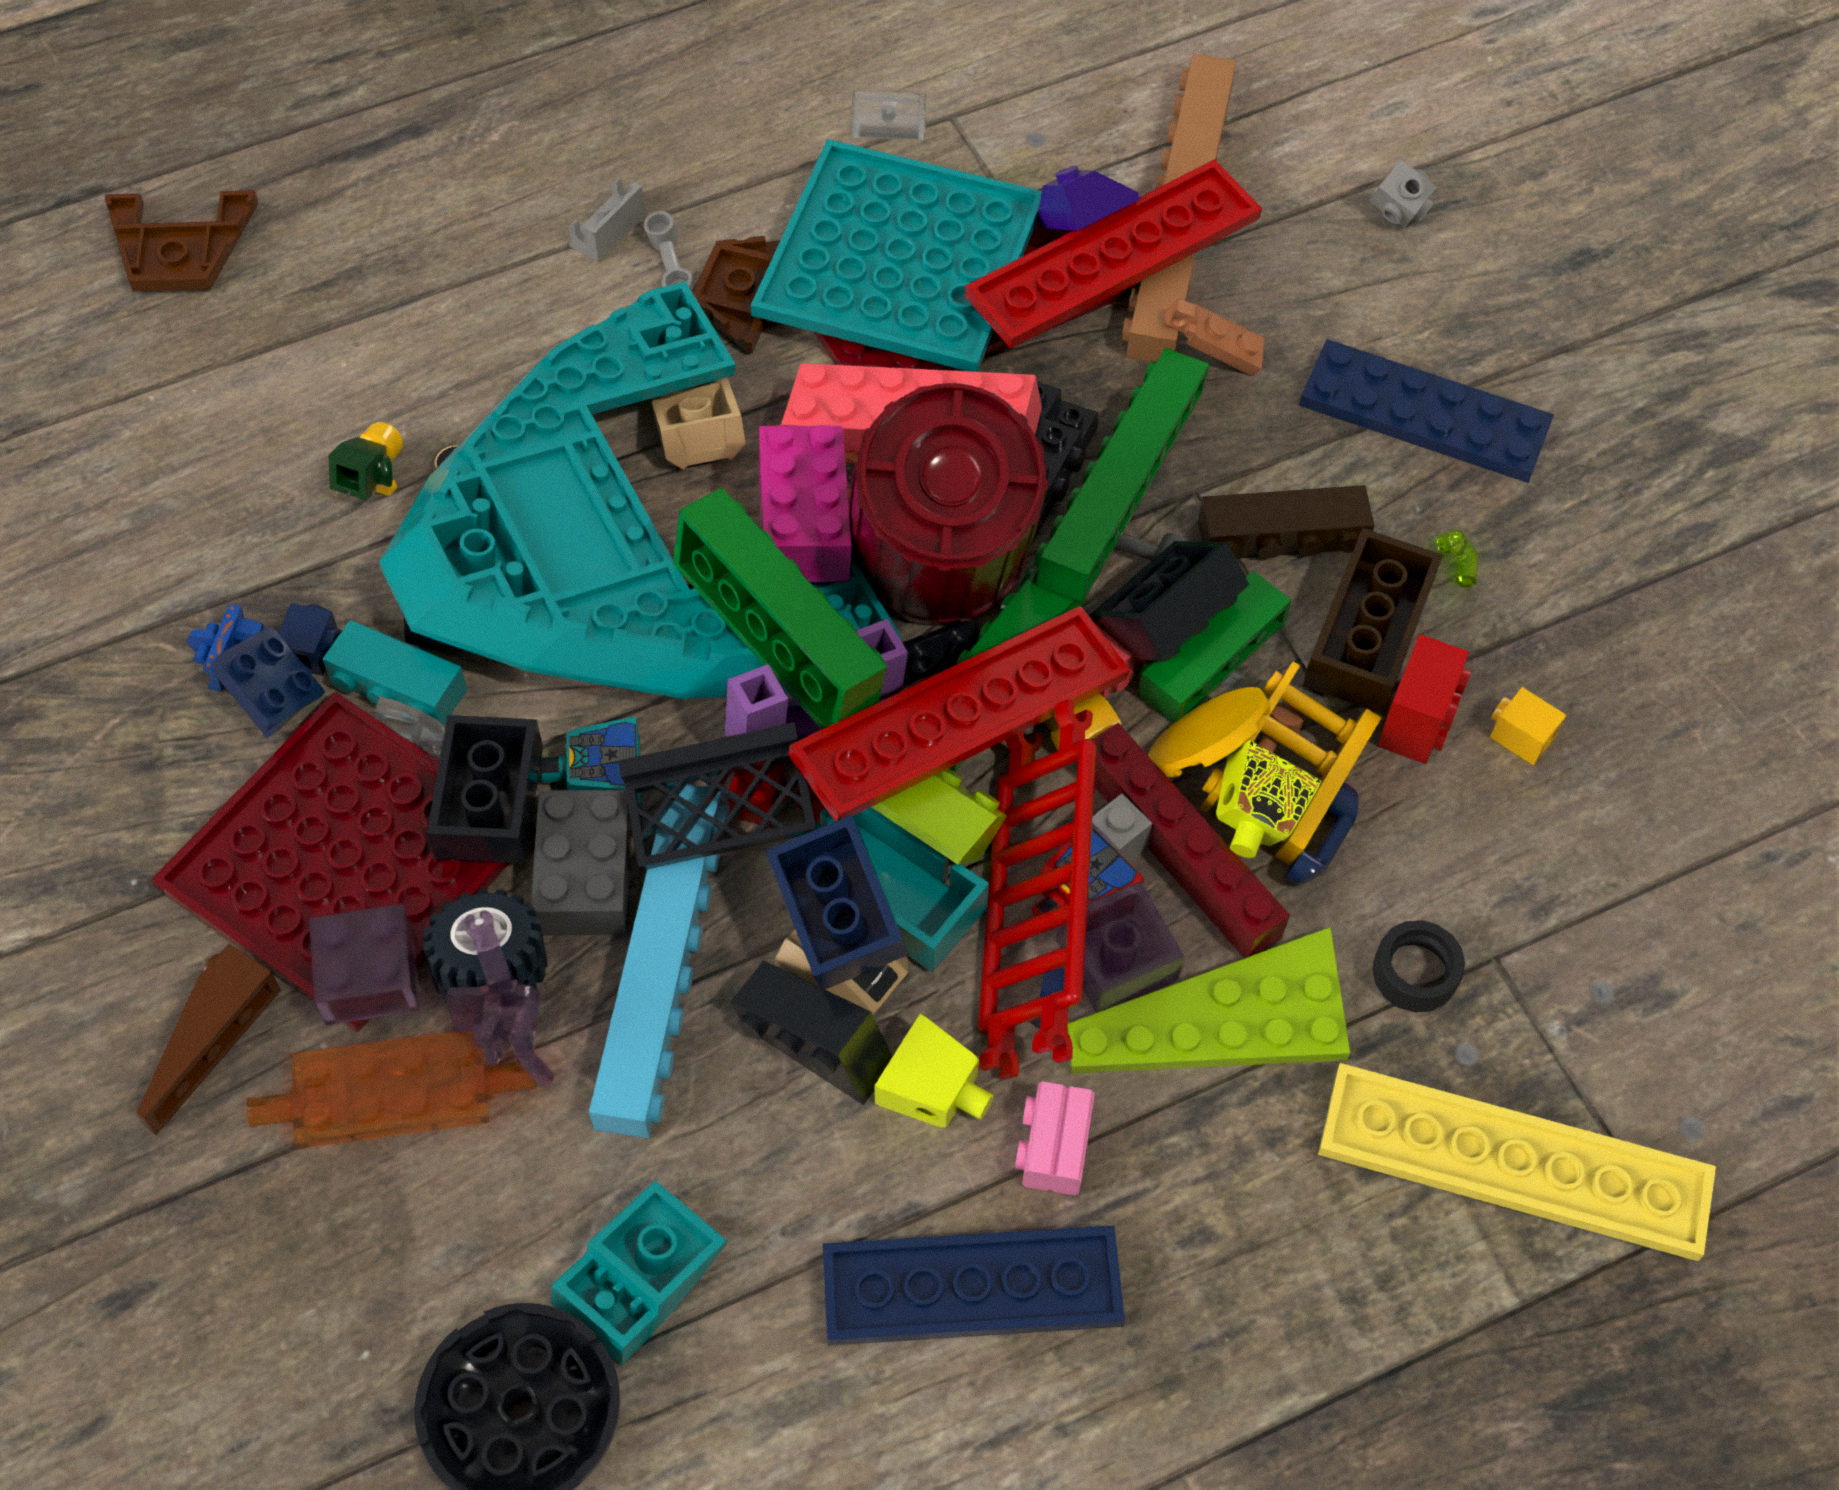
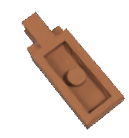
M1179 298L1165 310L1164 323L1183 332L1188 338L1187 345L1250 376H1254L1262 369L1265 338L1199 305Z

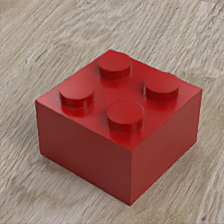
M1422 634L1418 635L1377 747L1427 764L1432 749L1441 752L1471 674V670L1464 668L1470 651Z

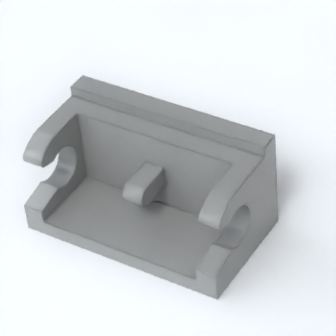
M617 177L611 184L613 195L581 227L577 219L569 225V246L600 262L646 215L641 185L633 182L629 186L627 193L622 187L621 177Z

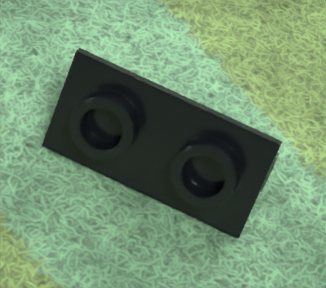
M957 619L953 621V624L931 631V636L924 637L921 635L902 642L908 652L903 684L955 666L962 652L965 649L971 651L977 643L978 634L975 620L961 622Z

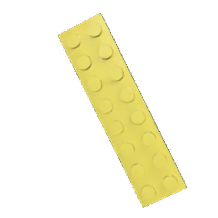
M1343 1063L1339 1064L1318 1155L1687 1259L1699 1261L1704 1256L1716 1166Z

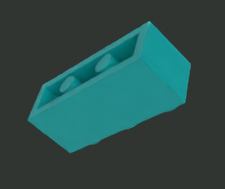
M349 620L322 659L329 675V680L337 689L345 693L354 691L366 696L374 705L380 708H394L403 712L410 720L420 725L428 723L442 729L446 723L447 715L453 713L468 690L461 666L352 620Z

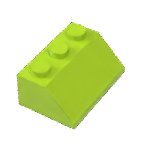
M949 768L872 806L873 809L957 865L980 860L1007 817L1006 814L997 809L1000 804L999 801L977 789L975 794L960 785L963 778Z

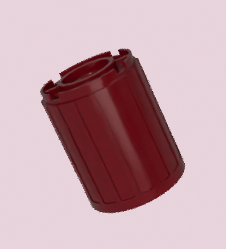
M961 383L922 386L904 395L897 401L888 403L884 407V411L876 418L870 428L867 427L862 436L857 462L854 463L849 502L851 555L884 609L901 619L926 626H947L953 624V621L957 619L961 622L977 619L998 606L1008 596L1024 569L1048 491L1044 461L1045 452L1042 444H1039L1031 427L1028 425L1026 417L1022 413L1019 414L1012 408V405L997 394Z

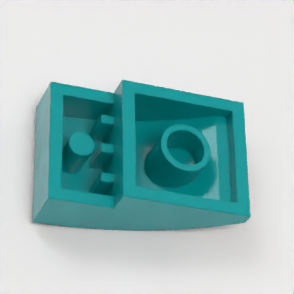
M655 1180L587 1243V1252L551 1285L550 1303L555 1308L570 1313L590 1327L598 1336L609 1355L622 1366L682 1302L726 1246L727 1240Z

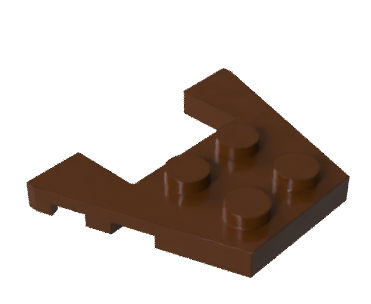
M255 190L220 191L216 221L141 223L144 203L140 193L105 194V202L110 213L112 226L117 237L119 250L132 291L211 289L258 206Z

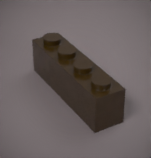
M1365 485L1202 497L1198 517L1201 541L1227 542L1236 559L1253 557L1270 559L1280 555L1294 554L1311 556L1322 552L1336 551L1352 553L1362 528L1373 531L1375 526Z

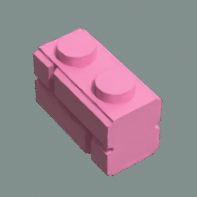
M1042 1081L1038 1084L1037 1096H1027L1022 1124L1031 1126L1029 1141L1019 1140L1015 1169L1024 1170L1022 1185L1038 1190H1052L1056 1193L1073 1196L1079 1195L1095 1092L1090 1089L1072 1086L1067 1088L1061 1084Z

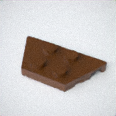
M765 235L749 237L746 240L730 239L716 241L692 292L710 323L749 353H753L767 322L766 319L751 316V303L780 243V240L766 242Z

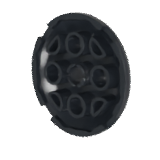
M515 1303L494 1307L484 1311L485 1315L471 1321L458 1330L456 1328L440 1343L424 1368L419 1381L414 1407L418 1442L428 1464L437 1477L450 1490H573L579 1486L595 1470L607 1453L617 1429L620 1415L621 1399L618 1375L608 1351L595 1332L570 1313L555 1307L536 1303ZM519 1399L532 1401L533 1409L524 1417L512 1420L508 1416V1410L515 1401Z

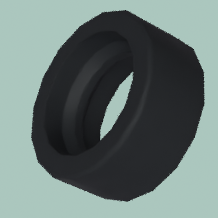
M1424 920L1405 921L1391 928L1381 940L1372 970L1375 984L1385 999L1404 1010L1415 1013L1429 1012L1445 1005L1454 995L1463 977L1465 960L1462 947L1455 937L1440 925ZM1417 945L1427 948L1436 954L1444 964V978L1435 987L1421 988L1410 985L1401 979L1393 969L1391 963L1393 954L1402 946Z

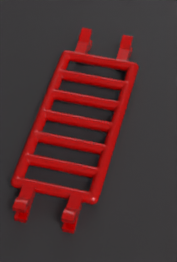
M1070 699L1055 704V719L1060 727L1059 751L1034 761L1035 752L1041 748L1042 734L1034 732L1024 737V731L1006 739L1005 741L1010 750L1009 772L1001 775L996 783L995 799L1000 803L997 809L1006 814L1007 817L992 839L977 1027L982 1034H988L987 1048L981 1052L979 1069L987 1071L999 1066V1077L1004 1080L1019 1076V1060L1014 1051L1015 1025L1041 1017L1040 1031H1037L1034 1035L1032 1051L1041 1054L1053 1049L1052 1060L1057 1063L1073 1059V1044L1067 1032L1069 1007L1081 1002L1083 992L1096 744L1093 740L1085 739V730L1089 729L1092 724L1093 713L1086 709L1074 714V702ZM1077 762L1076 782L1012 808L1013 790ZM1075 801L1073 822L1009 847L1011 827ZM1073 841L1071 863L1006 887L1007 869L1009 866ZM1070 883L1069 904L1003 928L1004 908L1006 906ZM1067 924L1066 947L1000 970L1001 948ZM1065 967L1063 990L997 1012L999 989Z

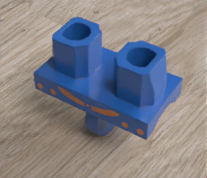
M229 603L220 626L209 622L205 630H193L188 636L187 643L189 647L196 651L193 660L198 664H202L204 672L210 676L211 679L208 687L211 690L222 692L224 685L211 671L214 668L212 661L221 653L265 629L263 623L245 618L242 606Z

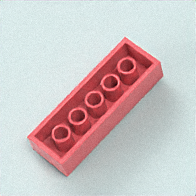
M801 363L781 425L843 426L844 452L860 450L867 427H871L888 403L891 401L895 402L904 395L916 390V388L926 385L961 383L995 393L1012 405V408L1019 414L1022 413L1026 417L1028 425L1034 434H1036L1042 405L1036 375Z

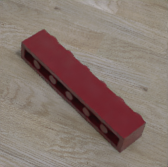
M1116 723L1091 739L1096 744L1094 783L1096 790L1108 803L1120 794H1123L1153 823L1148 849L1242 957L1247 958L1261 953L1281 940L1290 914L1230 849L1227 843L1119 723Z

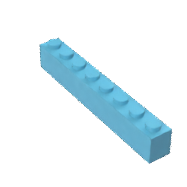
M687 784L679 796L697 807L710 787ZM675 785L667 786V788L672 790ZM718 792L704 812L723 823L729 815V807L723 806L722 794ZM675 801L661 822L679 832L693 812ZM700 817L686 838L696 845L706 844L710 842L718 828ZM658 827L651 855L664 853L674 840L672 836ZM682 843L678 849L687 848V846ZM720 854L647 869L589 1109L594 1130L650 1138L652 1124L661 1122L665 1096L659 1093L662 1080H669L672 1075L675 1055L669 1049L672 1036L679 1037L682 1031L684 1009L679 1008L682 994H689L691 990L693 967L688 965L691 952L698 953L700 950L703 927L698 925L700 912H708L712 887L707 885L709 872H717Z

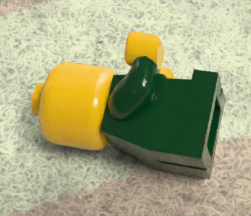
M376 422L371 424L360 437L341 442L328 455L330 489L344 494L350 492V496L366 501L372 496V490L375 487L376 492L391 496L397 489V483L393 479L392 462L402 452L404 445L399 431L388 423Z

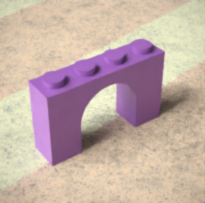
M885 619L856 630L857 634L870 648L876 649L881 654L887 665L879 702L901 692L908 652L890 621ZM769 664L728 679L725 722L726 737L795 722L802 739L822 730L795 699L788 700Z

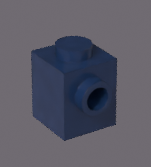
M291 603L278 634L311 674L323 676L326 667L322 659L340 635L341 630L337 627L332 611L315 604L304 606Z

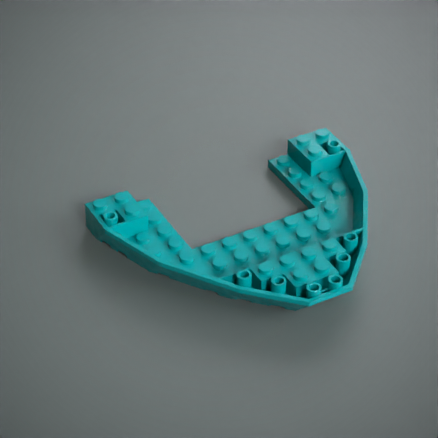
M686 281L649 290L624 309L621 307L612 312L609 318L599 324H592L555 346L502 398L429 476L379 561L382 573L412 632L527 672L681 699L727 697L728 679L764 666L697 590H690L680 571L673 565V558L592 414L734 376L736 367L734 360ZM852 555L849 582H810L815 588H819L824 592L829 604L842 618H847L856 630L888 619L900 640L902 639ZM781 685L785 694H789L787 690Z

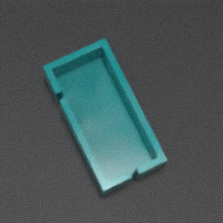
M870 807L854 815L853 818L860 830L910 954L908 956L933 973L986 910L989 883L963 865L954 863L950 868L949 888L945 885L948 881L949 859ZM826 808L820 812V823L816 821L817 829L835 822Z

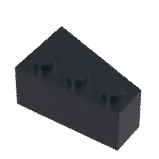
M764 960L730 1001L740 1019L738 1025L747 1035L757 1040L763 1039L862 1105L867 1102L875 1091L874 1086L893 1057L871 1011Z

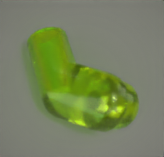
M1450 529L1449 533H1441L1437 538L1438 549L1441 550L1443 555L1453 553L1457 559L1456 584L1466 588L1476 585L1479 554L1464 532L1460 530Z

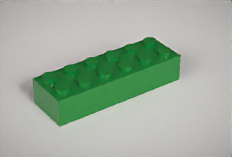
M721 487L679 509L673 565L763 665L769 664L778 682L821 729L879 702L887 665L881 654L865 643L857 634L854 625L847 618L840 616L829 604L824 592L819 588H815L802 575L797 563L791 558H787L777 548L770 534L766 530L760 529L752 521L739 501L733 500Z

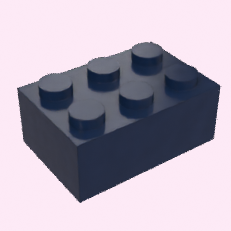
M852 815L765 851L812 974L821 988L828 989L910 955L860 830Z

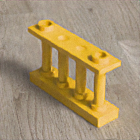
M1294 661L1283 675L1275 671L1262 690L1268 696L1267 699L1271 704L1270 714L1281 699L1336 734L1335 740L1339 741L1341 745L1336 753L1332 750H1329L1327 753L1272 718L1270 714L1261 716L1256 722L1259 731L1248 740L1254 742L1261 731L1318 767L1316 772L1322 775L1320 786L1296 827L1287 839L1282 840V844L1275 854L1276 858L1288 866L1304 851L1381 720L1380 716L1366 709L1356 721L1350 717L1346 721L1291 686L1289 683L1300 667ZM1216 767L1201 789L1208 793L1200 806V809L1206 813L1220 796L1225 767L1223 771Z

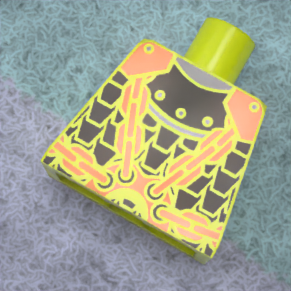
M1252 741L1244 743L1229 754L1223 775L1216 816L1221 822L1236 829L1230 849L1242 857L1254 858L1260 843L1271 846L1287 839L1318 790L1321 780Z

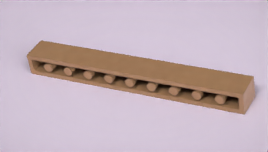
M1193 53L1190 68L1183 67L1179 90H1183L1184 95H1176L1173 116L1178 117V121H1170L1167 143H1172V148L1164 147L1161 170H1166V175L1158 174L1155 189L1214 159L1217 160L1237 60ZM1197 252L1140 281V289L1132 288L1128 311L1134 312L1133 318H1125L1121 338L1122 341L1128 342L1126 358L1157 362L1165 347L1176 351L1180 331L1164 323L1165 310L1176 302L1178 298L1187 301Z

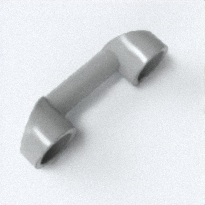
M665 211L651 213L646 217L643 225L650 245L655 250L660 251L666 273L661 281L662 286L686 281L693 292L695 284L692 275L687 269L681 268L676 254L675 245L677 244L678 233L672 215Z

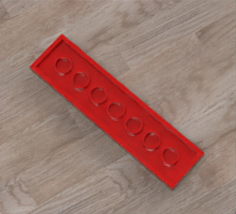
M1214 159L1141 196L1140 200L1079 231H1072L967 284L964 296L1008 347L1012 349L1259 220L1262 208Z
M1078 606L791 744L788 755L836 822L850 815L854 816L1054 716L1055 704L1070 699L1076 705L1126 680L1130 669L1084 609Z

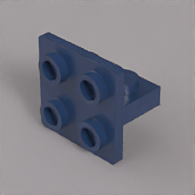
M271 626L221 653L212 661L214 668L211 671L267 738L278 732L300 710L318 700L325 693L322 686Z

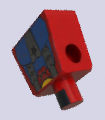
M1093 827L1086 930L1137 902L1141 898L1145 879ZM1073 841L1062 845L1043 866L1040 874L1071 863ZM1070 883L1041 893L1044 898L1031 908L1034 917L1069 904Z

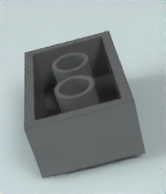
M626 790L539 791L531 906L535 909L536 916L539 917L543 936L628 935L633 833Z

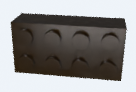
M1362 528L1310 658L1303 686L1385 714L1443 555Z

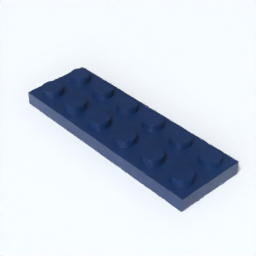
M1326 339L1299 404L1301 407L1529 483L1554 414Z
M1114 1225L823 1243L828 1346L1124 1327L1125 1316Z

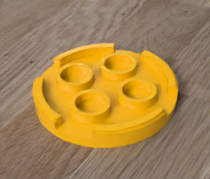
M1245 687L1224 693L1196 707L1173 723L1154 742L1148 756L1167 777H1179L1182 774L1181 769L1188 766H1196L1202 763L1205 767H1208L1228 756L1259 731L1256 722L1262 715L1270 714L1271 704L1263 691L1257 687Z

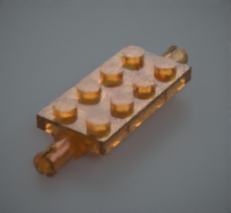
M482 1028L292 1053V1088L289 1093L256 1098L248 1097L247 1107H251V1109L247 1110V1118L251 1128L293 1122L294 1143L298 1149L490 1123L489 1102L490 1099H495V1094L537 1089V1081L534 1078L536 1077L535 1063L533 1059H528V1061L492 1065L491 1061L486 1060Z

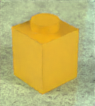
M1522 687L1512 700L1504 697L1493 712L1491 719L1495 720L1496 724L1490 738L1534 766L1557 737L1567 715Z

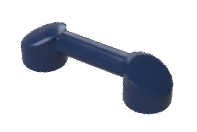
M1345 782L1342 784L1326 812L1336 818L1315 855L1304 849L1293 861L1284 876L1286 880L1296 886H1300L1318 877L1329 867L1357 817L1359 800L1358 793L1353 787Z

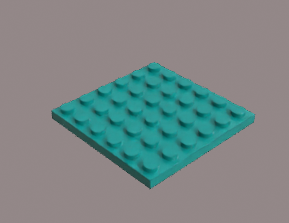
M827 139L751 303V316L969 372H978L994 329L964 296L965 286L1024 256L1037 222L1042 191Z

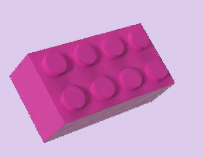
M759 426L761 529L766 530L770 534L774 544L787 558H791L797 563L802 575L809 582H849L851 532L843 426Z

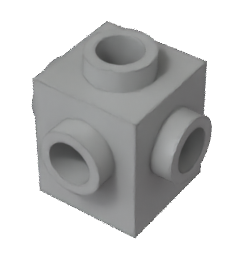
M1400 159L1369 202L1379 208L1382 215L1388 221L1400 224L1403 228H1406L1413 218L1420 222L1432 207L1434 202L1428 198L1437 186L1431 182L1425 172L1413 169Z

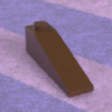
M230 944L220 954L212 956L205 964L138 1108L137 1115L149 1131L155 1135L161 1131L281 992L270 970Z

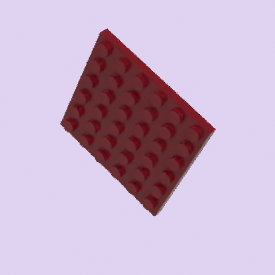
M334 692L173 856L151 881L156 889L359 1033L426 958L423 935L425 928L431 927L429 920L434 913H442L441 906L448 901L452 903L458 901L459 895L468 893L471 896L477 894V890L487 889L510 863L435 859L427 836V828L439 760L337 692ZM533 823L531 824L529 841L536 835V827Z

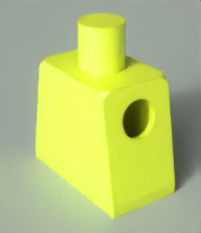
M919 1014L874 1086L875 1104L940 1128H946L958 1108L982 1120L991 1106L994 1095L974 1084L979 1069V1059L977 1056L922 1014Z

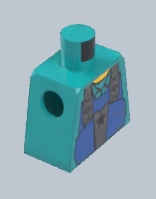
M628 717L568 731L566 733V755L541 757L543 783L567 782L568 790H625V783L620 775L618 761L641 756L637 718ZM642 792L637 793L639 806L642 809Z

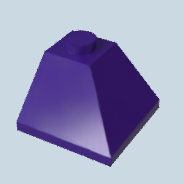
M1078 166L1067 167L1055 174V180L1043 185L1038 208L1037 225L1038 228L1079 231L1140 200L1137 191L1096 171L1079 170Z

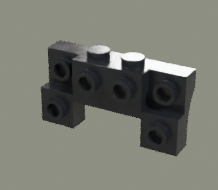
M1037 382L1042 409L1035 436L1039 444H1042L1045 452L1044 461L1048 491L1032 543L1055 502H1061L1064 499L1069 486V478L1073 471L1079 472L1085 459V449L1098 428V412L1061 400V389Z

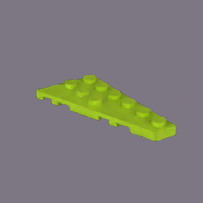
M1331 927L1068 1023L1067 1032L1073 1044V1059L1069 1060L1071 1074L1348 1060L1350 1047Z

